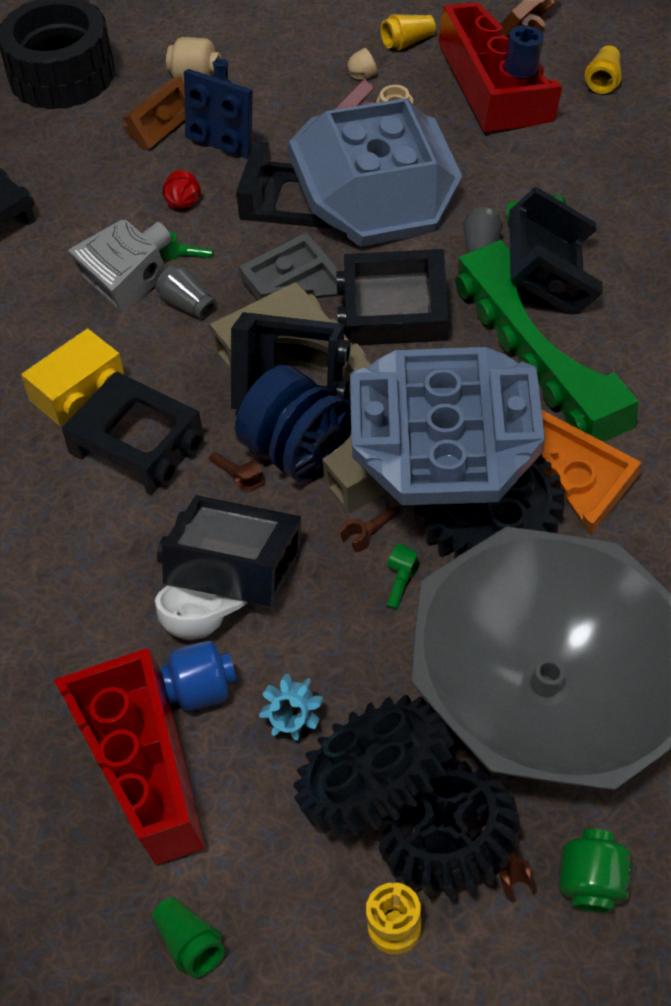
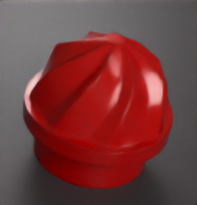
M178 170L172 172L165 180L162 194L170 207L177 208L179 211L185 208L191 209L193 203L200 199L201 186L192 173Z

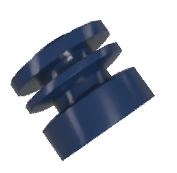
M279 365L268 370L256 380L245 395L237 412L235 422L236 439L261 458L270 460L277 469L286 472L289 477L298 483H309L323 472L322 459L334 452L350 437L351 405L340 396H335L329 389L318 387L313 379L294 367Z

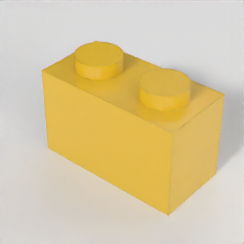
M87 328L21 374L29 401L56 424L62 426L115 371L123 375L125 374L120 353Z

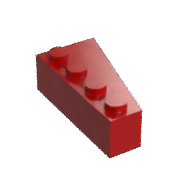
M479 2L443 5L438 43L483 131L490 132L530 127L555 121L563 86L556 79L548 80L543 75L544 67L540 63L537 73L529 78H518L507 73L504 69V62L509 38L503 35L504 27Z
M149 648L53 679L137 838L155 865L205 849L172 706L167 694L163 674Z

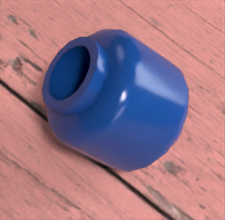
M211 641L174 649L168 656V664L161 665L170 703L178 702L179 706L186 712L225 702L229 695L227 684L237 681L230 653L220 655L217 646Z

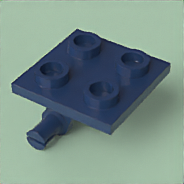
M225 59L213 61V77L191 69L184 71L185 138L248 159L252 149L253 90L233 84L228 79L229 62Z

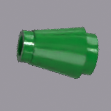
M169 897L155 907L152 913V920L156 924L176 968L180 972L188 973L193 978L202 977L214 970L225 954L221 933L181 903L176 897Z

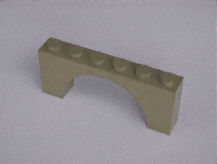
M294 282L211 323L210 330L214 351L231 370V328L242 312L332 323L338 322L334 318L329 319L313 294L307 295L298 283ZM279 336L276 338V365H301L327 373L329 342ZM351 343L349 363L347 367H343V380L349 382V389L350 373L362 367L368 368L371 365L367 361L364 351L357 343ZM351 435L339 448L322 459L325 485L348 513L388 493L352 458Z

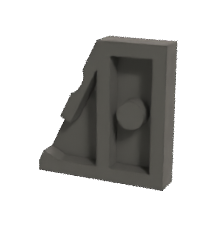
M307 232L239 266V277L257 300L294 282H297L307 295L313 294L316 299L338 296L336 271L339 270Z

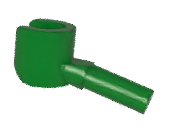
M168 231L172 241L159 251L161 258L166 261L175 260L180 256L212 259L214 252L213 249L179 244L176 234L172 231Z
M397 544L394 547L387 563L389 569L397 572L386 608L394 610L398 609L408 580L412 579L419 569L416 551L402 544Z

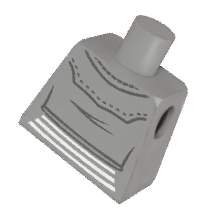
M120 220L73 246L68 252L79 274L123 314L137 304L156 285L159 276L166 269L159 251L172 241V237L165 226L159 221L141 233L127 220Z

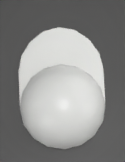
M171 585L158 592L155 599L158 622L170 635L185 640L206 638L221 626L224 616L248 603L242 600Z

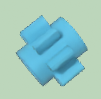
M285 674L280 682V690L274 686H267L262 695L272 703L267 704L261 709L259 717L269 718L274 726L271 733L273 736L277 735L280 731L291 732L292 738L298 740L303 724L312 729L316 728L320 719L311 710L321 706L323 697L312 695L309 689L311 679L307 678L303 683L292 682L289 674ZM285 699L289 700L292 707H300L297 715H293L291 707L282 706Z

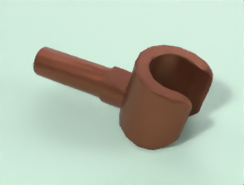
M213 452L210 455L209 460L227 471L241 491L249 492L264 484V480L258 475L262 470L257 461L251 460L239 466L217 452Z
M390 506L365 523L359 519L347 520L340 527L342 541L345 542L353 534H361L352 541V547L354 552H362L370 545V536L397 515L396 510Z
M514 854L509 855V871L499 870L506 898L509 901H515L512 885L516 882L527 884L530 886L531 892L533 894L536 893L537 889L530 863L526 859L516 858Z

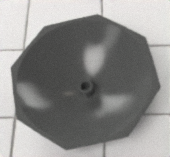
M505 527L421 580L411 684L490 772L615 791L671 749V594L619 543Z

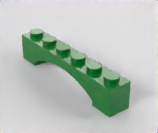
M502 240L458 257V276L455 277V284L460 296L463 299L470 298L475 304L479 319L484 325L491 324L496 330L498 340L506 352L512 351L519 359V363L523 361L537 367L538 384L542 387L545 401L551 408L558 407L565 416L566 423L603 442L636 428L639 400L615 372L604 375L569 358L552 345L529 319L518 296V293L521 292V286L511 281L510 249Z

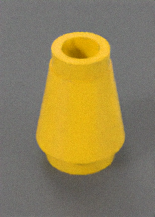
M391 14L388 19L381 22L380 34L384 46L388 49L396 48L398 51L428 37H432L436 32V24L431 15Z
M607 45L602 47L585 70V81L595 93H609L616 89L621 82L620 52L614 46Z

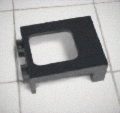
M254 141L236 191L239 219L331 229V225L315 214L285 212L275 208L282 185L286 182H299L292 164L271 162L269 142Z
M242 312L231 328V409L239 410L245 395L256 380L268 370L276 367V338L279 336L328 341L327 386L318 385V387L327 388L335 396H340L347 401L349 382L343 380V367L348 366L351 343L350 340H344L345 324Z
M117 371L62 427L69 454L83 460L90 452H93L143 478L146 493L151 496L161 485H167L173 480L179 464L188 454H196L204 440L198 410ZM135 402L152 408L178 422L159 445L150 452H143L108 434L136 404Z

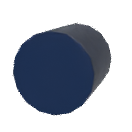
M527 25L512 28L509 34L504 69L507 73L518 78H529L537 73L544 35L540 30Z

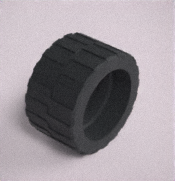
M34 0L20 5L16 10L14 9L0 24V52L9 86L14 96H17L24 104L27 103L32 107L46 108L48 110L66 109L82 105L98 97L102 91L109 87L111 80L114 78L115 65L104 14L100 12L96 5L89 3L87 0Z

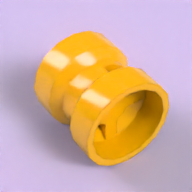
M386 883L378 886L371 892L366 902V919L371 942L380 951L387 954H402L411 950L418 943L421 936V903L417 894L410 887L401 883ZM393 909L392 912H389L387 915H385L387 911Z

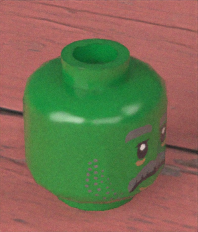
M601 829L582 830V838L569 840L562 847L558 886L560 892L571 900L572 908L599 913H613L615 905L621 904L629 898L632 854L626 846L614 842L615 834L613 832Z

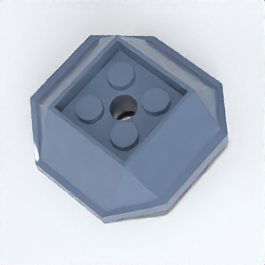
M407 98L325 111L320 116L311 117L288 144V156L312 213L329 225L347 233V238L360 247L411 238L435 231L462 179V174L436 119L423 115Z
M488 347L395 350L379 358L368 368L362 367L350 373L352 458L401 505L499 502L544 451L545 437L536 366L523 361L517 363L507 355Z

